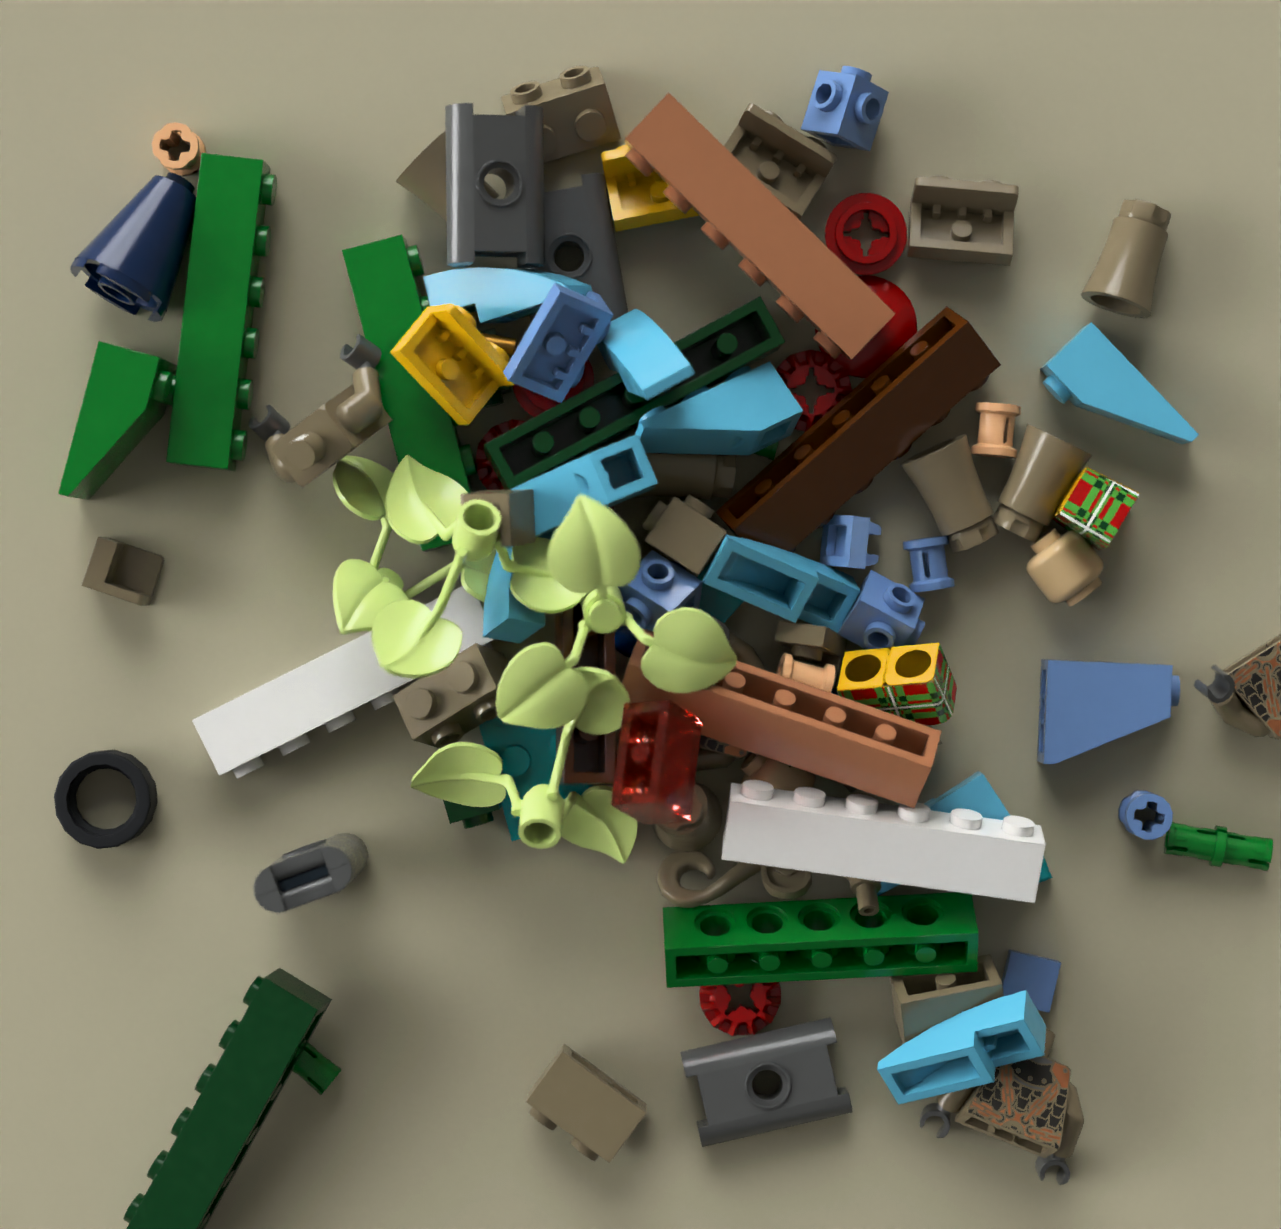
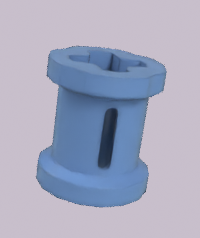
M948 535L902 542L903 549L909 551L913 582L909 584V589L912 592H925L955 587L954 578L948 576L944 548L949 543Z
M1136 790L1123 798L1118 808V817L1124 824L1125 829L1145 840H1155L1162 837L1170 829L1173 822V812L1169 803L1163 797L1146 790ZM1148 802V808L1156 811V817L1154 821L1146 820L1142 828V822L1134 818V813L1136 809H1145Z

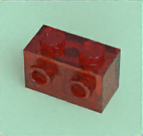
M671 700L624 703L611 806L643 824L690 822L702 720Z

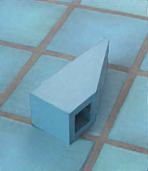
M769 361L754 369H751L750 366L742 367L733 372L724 383L711 389L704 386L687 395L681 403L668 409L659 406L648 411L638 421L635 435L638 434L645 453L751 455L791 436L803 409Z
M636 434L591 452L510 490L533 489L536 538L558 529L579 495L588 496L609 508L650 491L658 482L639 436Z

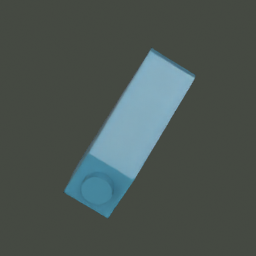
M1092 322L1084 326L1040 368L1047 376L1042 382L1043 385L1062 404L1069 400L1076 407L1179 444L1190 443L1199 435Z

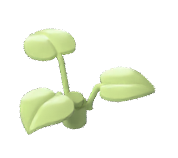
M346 455L336 463L333 471L335 491L346 508L356 515L368 520L380 519L382 529L370 563L360 559H349L344 561L335 572L333 600L340 634L372 631L375 617L384 606L399 600H410L447 577L453 562L449 563L406 591L402 590L404 587L403 580L395 571L389 568H378L392 531L386 515V497L389 483L394 473L372 460ZM496 549L488 557L480 561L470 562L465 560L460 571L463 588L482 602H485L488 577L495 558Z
M406 455L401 460L389 483L386 497L388 522L400 537L411 543L425 544L435 539L438 535L444 541H449L452 538L456 554L437 604L432 612L424 604L414 600L391 602L378 612L373 622L371 640L381 668H384L390 674L404 678H423L441 672L454 662L462 645V632L455 623L440 617L447 606L465 560L470 562L480 561L488 557L494 549L497 550L502 568L507 572L514 573L510 582L513 596L527 608L545 614H555L573 608L586 597L588 593L577 594L570 592L553 578L548 566L550 539L536 537V542L515 546L512 549L510 559L506 547L501 545V534L498 533L501 523V515L498 509L491 503L483 500H471L461 505L460 494L468 492L459 483L444 474L423 466L409 455Z
M579 495L575 499L568 515L554 533L548 549V566L555 581L570 592L577 594L588 593L580 602L584 619L578 624L579 631L571 654L564 660L560 650L555 645L546 642L533 644L520 651L510 661L499 682L496 694L497 715L504 723L538 729L557 728L574 720L585 706L588 686L585 677L579 671L573 669V667L580 659L587 635L591 630L600 634H608L616 631L622 625L627 626L642 644L649 646L641 660L643 675L659 689L672 693L696 692L716 684L735 667L737 656L719 623L708 613L692 607H681L664 614L655 624L654 637L645 633L636 623L633 615L626 612L619 587L631 583L639 570L641 557L636 538L628 526L611 509L588 496Z
M594 667L573 668L579 671L586 679L588 696L585 706L580 714L563 728L550 784H540L532 787L524 795L523 800L519 796L513 777L508 774H501L503 767L501 757L495 751L472 742H455L440 748L412 778L411 788L442 800L471 807H489L499 804L505 799L506 792H508L512 803L511 814L515 817H520L518 834L526 845L539 849L549 848L556 845L562 837L572 844L607 854L624 864L633 849L638 828L637 811L630 797L613 787L595 785L585 790L582 795L577 792H570L567 798L563 799L559 793V785L574 728L577 727L582 732L591 735H605L617 731L625 724L629 717L631 707L630 696L618 677L606 670Z

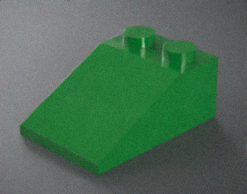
M98 341L58 494L89 500L164 416L167 405H173L177 365L157 356Z

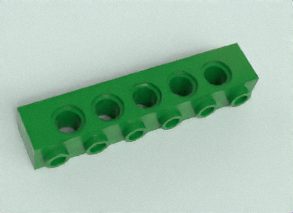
M952 892L878 896L879 912L873 916H862L859 914L857 897L700 905L694 908L663 907L667 988L978 972L979 931L972 894Z

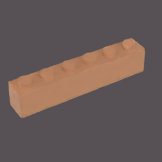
M670 93L625 138L624 143L630 148L625 157L646 177L654 171L669 185L663 191V194L684 214L692 208L705 220L706 223L700 228L701 231L722 251L730 245L744 259L738 264V267L759 287L767 281L781 294L775 301L776 304L796 323L803 317L819 331L813 337L814 341L833 359H836L840 354L847 359H853L895 315L856 274Z
M643 629L645 633L654 637L653 631ZM637 639L622 682L630 696L631 711L915 808L933 765L941 735L940 730L740 661L736 662L735 667L723 679L708 688L690 693L667 692L650 683L643 675L641 660L649 646L642 644Z

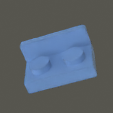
M554 283L503 371L507 380L562 403L569 389L575 387L581 380L585 362L595 345L600 344L608 334L613 313L600 294L589 291L584 296Z

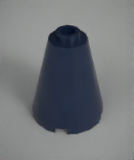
M169 172L166 177L155 175L75 258L70 266L71 273L76 277L82 270L89 276L85 286L118 308L136 316L141 307L152 311L148 319L149 321H162L170 303L194 222L196 196L193 192L195 187L188 180L175 173Z

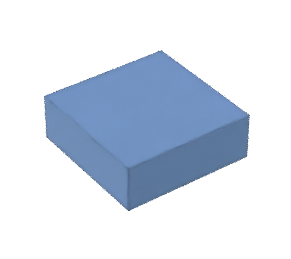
M1009 949L1001 981L1004 996L1027 990L1037 1010L1050 1013L1061 962Z

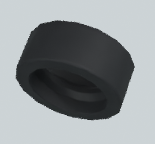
M118 750L91 752L71 762L59 777L54 793L56 816L64 831L80 844L97 849L118 847L141 835L152 821L158 803L156 783L148 768L133 755ZM109 768L121 772L130 780L135 789L136 804L133 814L124 824L116 828L101 829L92 826L83 819L77 808L76 794L79 784L88 774L98 769Z

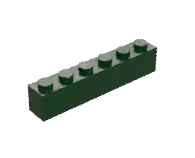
M761 296L674 342L695 373L687 379L647 400L628 392L619 373H616L485 443L483 451L504 490H510L563 466L637 427L640 418L648 411L659 406H663L666 409L675 406L692 392L704 386L709 388L728 378L736 370L750 366L778 351L785 343V340Z
M278 968L265 978L258 976L253 981L243 999V1003L249 1007L241 1021L234 1020L223 1034L219 1047L224 1049V1052L217 1065L215 1066L210 1063L200 1076L195 1086V1090L200 1093V1096L192 1109L186 1107L174 1123L171 1134L177 1138L169 1152L162 1150L151 1165L147 1177L153 1181L146 1194L139 1193L128 1207L123 1217V1220L129 1223L126 1229L206 1228L332 1001L331 998L281 968Z

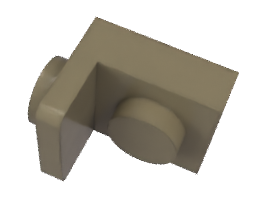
M778 620L775 641L791 649V654L795 661L822 668L827 663L835 665L833 689L838 687L842 660L848 639L825 626Z

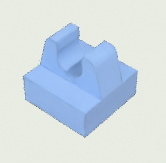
M834 515L823 526L820 563L832 567L865 569L866 566L877 564L879 555L867 553L869 535H881V527L871 522L869 517Z

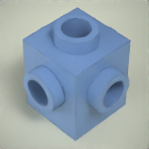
M842 66L841 73L819 70L801 130L832 146L871 151L889 92L870 82L872 75L869 72L856 67Z
M652 550L640 561L639 570L633 581L619 587L626 612L633 615L634 620L642 629L654 632L656 622L667 612L681 607L699 609L703 581L687 572L679 563L669 561Z
M870 570L859 587L861 592L839 629L838 634L859 645L864 650L915 645L925 626V622L919 619L925 598L912 592L905 585L895 583Z

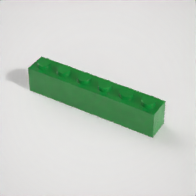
M201 153L166 462L171 464L235 471L236 461H244L248 436L247 431L240 430L242 410H250L253 398V380L246 379L248 358L256 359L259 346V329L252 328L254 307L262 308L265 294V278L258 277L260 256H268L271 242V227L264 226L266 205H274L277 189L276 175L270 174V167L261 159Z
M401 234L342 250L364 336L380 348L382 352L381 359L374 369L377 370L379 375L384 410L392 419L388 426L398 463L406 455H409L423 466L453 479L468 493L473 492L469 476L477 474L478 471L471 445L461 446L456 429L458 424L390 353L423 311L430 307L427 295L421 297L416 278L425 275L418 246L408 247L407 240ZM439 535L428 543L420 544L421 550L424 552L453 545L452 538L449 541H444Z

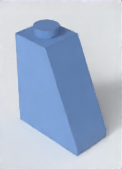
M1041 659L1037 761L1043 764H1057L1170 718L1171 706H1178L1180 699L1179 676L1172 675L1173 665Z

